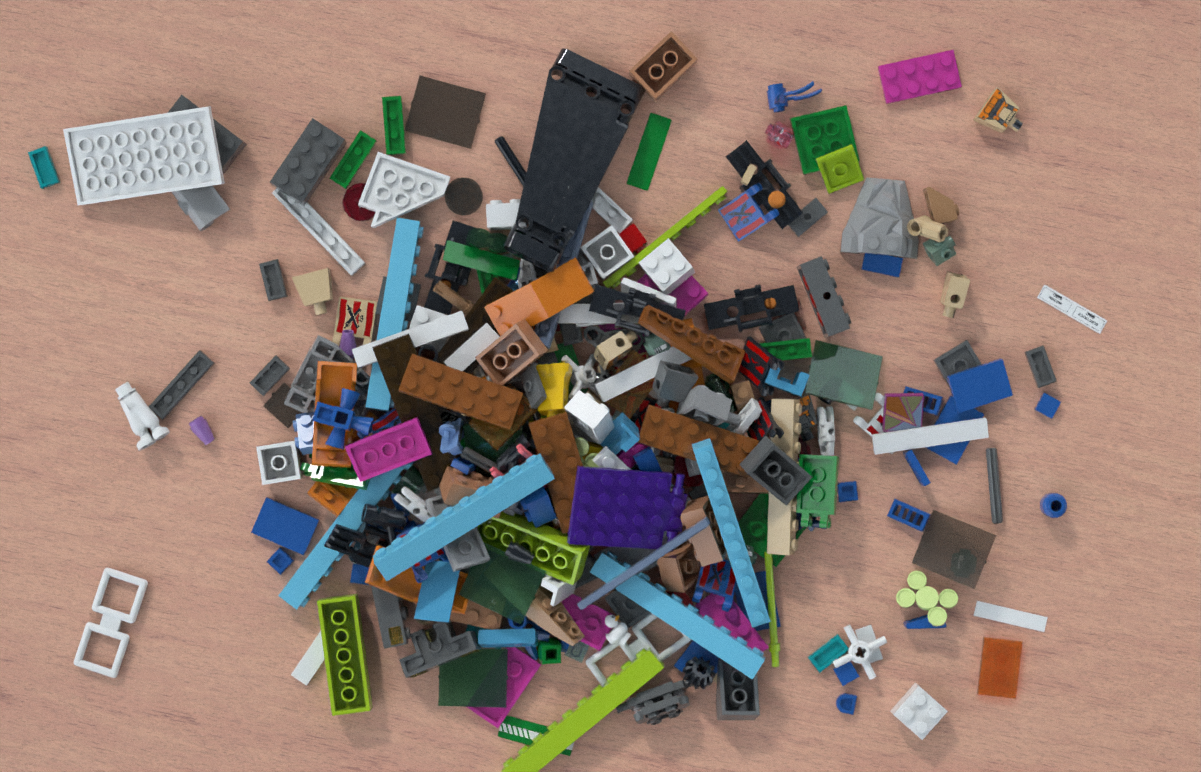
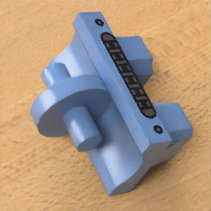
M461 418L454 422H444L439 427V433L442 435L440 447L442 453L450 452L452 455L462 453L463 446L461 445V440L465 437V431L463 429L464 421Z

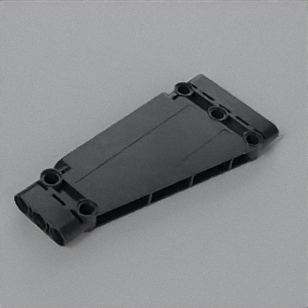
M561 49L548 73L516 221L503 245L506 251L548 272H554L629 127V122L645 93V89L641 85L568 49ZM558 75L561 79L555 80L552 76ZM593 92L595 96L589 97L586 93ZM621 109H627L630 113L624 114ZM525 222L529 227L523 229L518 224ZM559 239L563 241L564 244L562 246H557L554 243V240Z

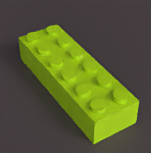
M503 511L499 519L491 517L477 526L486 549L507 557L504 554L510 542H518L535 555L530 565L521 564L571 585H574L582 576L590 545L567 543V533L563 534L562 531L545 524L535 528L533 522H528L526 516L518 514L511 516Z
M358 594L320 598L317 600L332 716L371 711L373 704Z

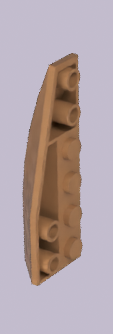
M502 555L495 559L484 572V575L516 608L544 630L571 646H574L585 637L562 602L554 607L550 605L553 592L541 586L542 579L545 578L541 572L519 562L509 560Z

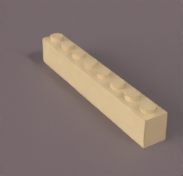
M772 399L771 414L776 424L784 431L781 439L775 435L774 438L770 437V440L799 464L798 454L801 451V444L798 442L799 435L801 434L799 415L802 413L800 399ZM769 492L767 554L792 555L797 551L798 540L796 539V532L799 526L798 520H796L797 495L786 506Z

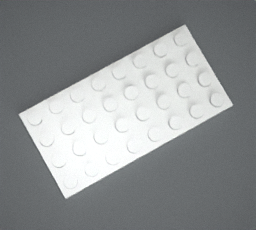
M211 106L63 129L78 206L225 183Z

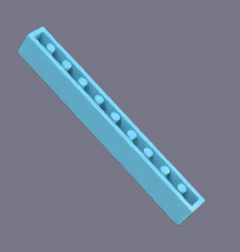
M397 218L377 340L400 333L408 328V321H405L406 313H410L411 302H408L409 294L413 295L414 283L411 282L412 276H416L417 273L415 258L420 255L421 246H418V240L422 238L424 227H421L420 221ZM375 362L372 364L365 407L371 410L390 412V409L394 408V403L379 364Z
M711 439L694 443L692 448L751 626L753 628L768 623L770 618Z
M541 454L530 456L522 465L511 468L509 473L496 477L491 484L478 488L473 495L463 497L455 506L447 507L437 517L429 518L424 525L411 529L406 536L396 538L388 547L377 550L373 555L375 566L386 581L392 579L554 480L552 470Z
M414 461L370 478L367 490L358 489L278 596L296 610L300 606L304 608L311 599L308 597L312 591L316 592L321 586V578L323 576L327 577L333 570L331 565L334 561L339 562L344 553L324 547L335 525L339 524L358 531L363 524L361 522V515L364 505L372 504L377 506L381 499L385 501L391 493L389 491L390 487L393 484L396 486L403 477L400 475L404 469L408 470Z
M603 551L590 573L607 583L632 565L625 561L621 563L617 560L618 556L610 551L607 553ZM642 572L635 574L614 588L751 679L754 678L765 661L764 652L756 647L750 648L747 646L748 642L739 636L735 638L730 634L731 631L724 626L718 627L714 624V619L708 615L703 617L698 613L699 610L691 604L685 605L682 603L683 599L674 593L671 596L665 592L666 588L659 583L653 584L649 581L650 577Z

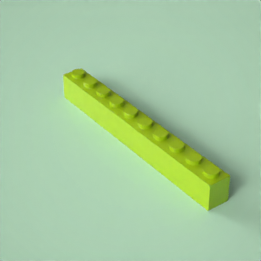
M650 647L647 650L645 648L641 649L635 655L636 659L632 662L630 660L625 662L621 666L622 670L617 674L614 672L606 678L607 682L603 686L600 684L591 691V696L588 698L584 696L576 703L578 706L574 710L568 709L562 714L563 719L558 723L556 721L552 722L547 727L548 731L543 735L541 733L536 735L532 739L533 743L530 746L524 745L517 752L519 755L514 759L512 757L508 758L503 763L504 767L501 772H538L664 669V663Z

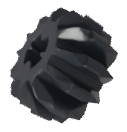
M695 656L685 663L682 673L685 674L683 680L689 681L688 686L693 684L695 690L699 687L703 690L707 685L712 684L716 673L713 672L715 666L709 665L710 660L704 661L703 656L699 659Z

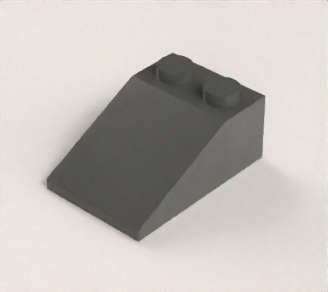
M767 436L739 464L747 474L786 506L812 478L807 471Z
M718 658L717 720H755L760 715L757 673L751 679L721 658Z

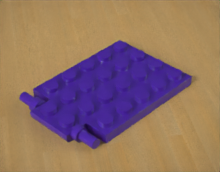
M577 466L567 543L658 549L662 546L664 531H666V536L668 537L667 542L676 537L678 532H682L683 525L680 516L686 507L687 494L684 493L685 488H683L685 475L677 474L675 486H673V490L670 492L672 480L670 472Z

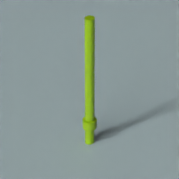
M764 552L768 615L770 618V643L768 645L769 652H771L772 667H779L780 643H778L773 560L772 554Z

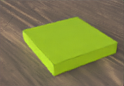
M852 144L816 158L828 194L864 180Z

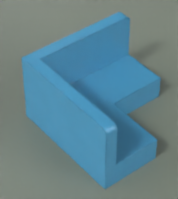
M623 412L613 420L615 428L600 444L603 448L607 446L615 455L622 449L627 452L640 440L639 428Z

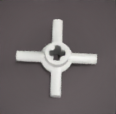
M594 354L590 355L585 366H577L567 355L562 357L561 361L563 363H569L572 366V376L570 379L574 387L569 395L570 399L579 390L588 387L600 398L594 389V381L596 379V373L592 368L596 362Z
M851 625L845 626L844 630L851 645L848 654L832 661L835 668L853 661L862 664L869 680L875 678L876 674L869 659L872 650L887 643L885 636L866 643L857 639ZM858 647L865 650L862 652V657L855 654L858 652Z

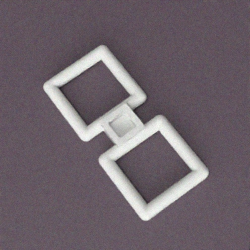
M107 567L104 569L92 604V610L103 614L100 625L92 622L86 623L74 659L75 666L111 678L117 677L130 639L128 634L119 632L122 621L131 624L136 621L148 585L147 580ZM110 576L139 586L130 615L101 606ZM92 631L121 640L112 669L82 660Z
M650 613L632 627V631L637 636V639L629 645L626 642L621 648L631 662L637 658L635 655L641 649L645 648L647 650L649 647L661 661H664L692 639L682 633L684 637L659 654L641 630L658 618ZM618 643L607 644L586 660V665L602 686L607 681L595 662L618 647Z

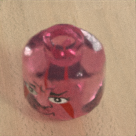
M781 121L775 122L774 125L770 123L764 132L767 134L766 142L778 150L787 148L794 137L792 134L793 130Z

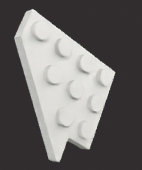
M378 152L358 206L376 212L371 224L372 228H376L443 197L450 182V176Z

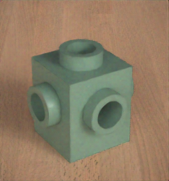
M946 236L943 242L929 239L923 243L927 256L936 266L956 255L954 249L956 244L951 236Z

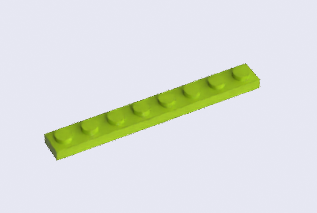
M724 186L720 187L603 282L605 287L616 288L621 284L620 279L625 275L629 277L637 271L635 267L658 246L668 238L674 241L681 235L680 230L684 227L689 229L696 223V217L699 215L705 216L711 211V205L714 203L718 205L725 200V194L728 191Z

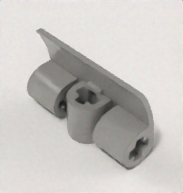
M214 186L172 191V194L178 200L177 203L187 216L189 215L200 231L211 226L216 218L230 210Z

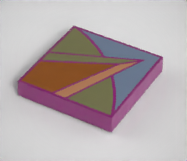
M885 393L883 432L922 427L923 393Z

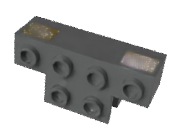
M371 585L384 649L407 644L409 642L408 639H411L409 627L405 626L409 613L407 606L403 605V598Z
M449 620V623L439 622L430 629H422L412 633L411 639L416 653L399 661L405 677L414 678L443 664L479 651L481 646L478 644L475 631H467L456 636L453 625Z

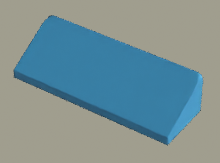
M533 628L478 631V644L482 648L539 646L536 630Z

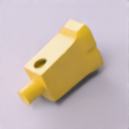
M569 363L534 365L547 396L539 405L538 411L543 416L547 415V417L566 412L564 407L568 404L572 366Z

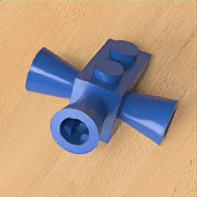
M342 388L340 407L317 402L312 421L334 427L325 445L344 450L345 431L350 432L351 428L369 436L374 418L355 416L356 413L352 411L360 393Z

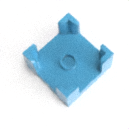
M779 368L777 370L769 369L764 383L795 396H802L809 374L797 372L793 383L790 384L791 380L780 377V379H777L780 372Z

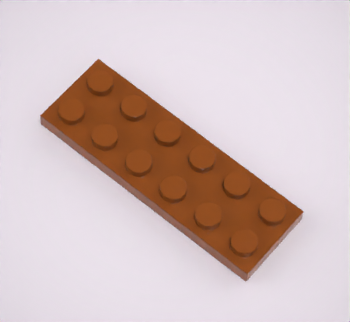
M415 354L411 355L399 387V392L509 431L523 396L522 392Z
M648 405L639 433L640 440L637 442L697 462L692 444L710 438L720 469L748 478L749 474L739 464L758 445L759 440Z
M567 412L530 422L529 426L537 452L542 455L555 478L547 483L562 533L564 534L569 531L577 466H583Z

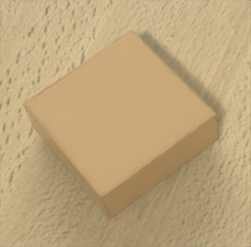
M752 164L748 166L740 181L741 184L748 185L757 168Z

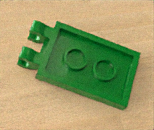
M352 462L351 467L313 466L308 463H302L300 471H303V475L311 476L313 481L367 490L370 479L362 482L359 481Z
M799 454V465L812 476L809 482L797 494L796 513H802L801 527H812L813 516L820 517V528H831L830 515H836L839 456Z

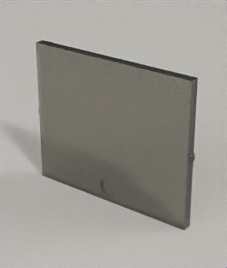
M419 75L404 131L471 149L478 123H480L479 118L486 93Z
M933 510L912 563L975 589L997 535Z

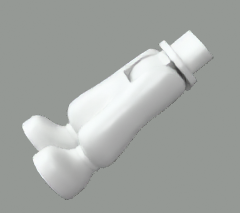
M129 382L115 389L133 433L140 436V441H138L136 446L139 451L151 446L157 440L164 438L170 433L167 427L159 425L158 417L147 406L136 389L130 386ZM148 428L152 430V435L149 433Z

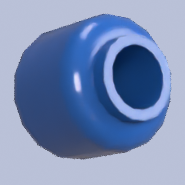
M1048 493L1041 498L1040 509L1044 515L1058 518L1066 512L1067 502L1058 493Z

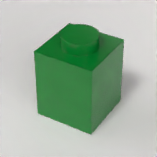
M557 637L549 638L548 642L538 640V658L542 664L561 663V644Z

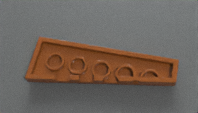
M650 305L644 307L638 321L640 325L729 384L735 381L745 350L726 341L717 340L714 335L700 332L701 329L697 327L692 328L685 325L684 321L673 318L671 315Z

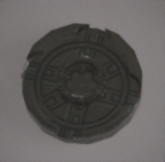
M457 178L447 186L445 202L448 208L455 214L461 216L471 215L481 207L483 192L479 184L473 179Z

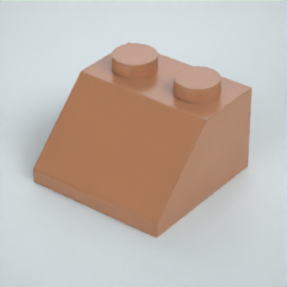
M689 541L684 542L657 560L661 580L666 591L684 593L698 580L701 564L695 558L693 543L690 544Z

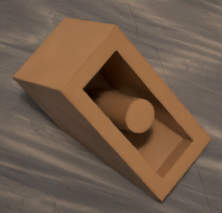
M931 187L923 189L932 221L944 224L958 219L959 208L957 204L954 205L953 200Z
M749 380L729 386L738 414L751 398L755 399Z

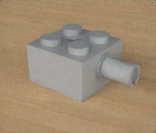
M698 385L689 391L684 400L679 402L676 413L716 427L724 422L736 427L741 419L740 415L730 412L731 399L722 393L713 392L703 385Z

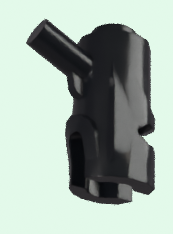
M523 432L516 439L515 444L512 442L508 449L496 459V466L501 472L509 473L511 468L520 465L527 459L517 451V445L522 444L526 450L532 454L534 453L536 446L531 436L527 439L526 433Z
M365 504L361 515V522L375 527L382 526L388 533L389 543L396 539L395 529L400 530L401 527L405 526L407 516H404L403 511L380 507L377 512V506L372 504Z

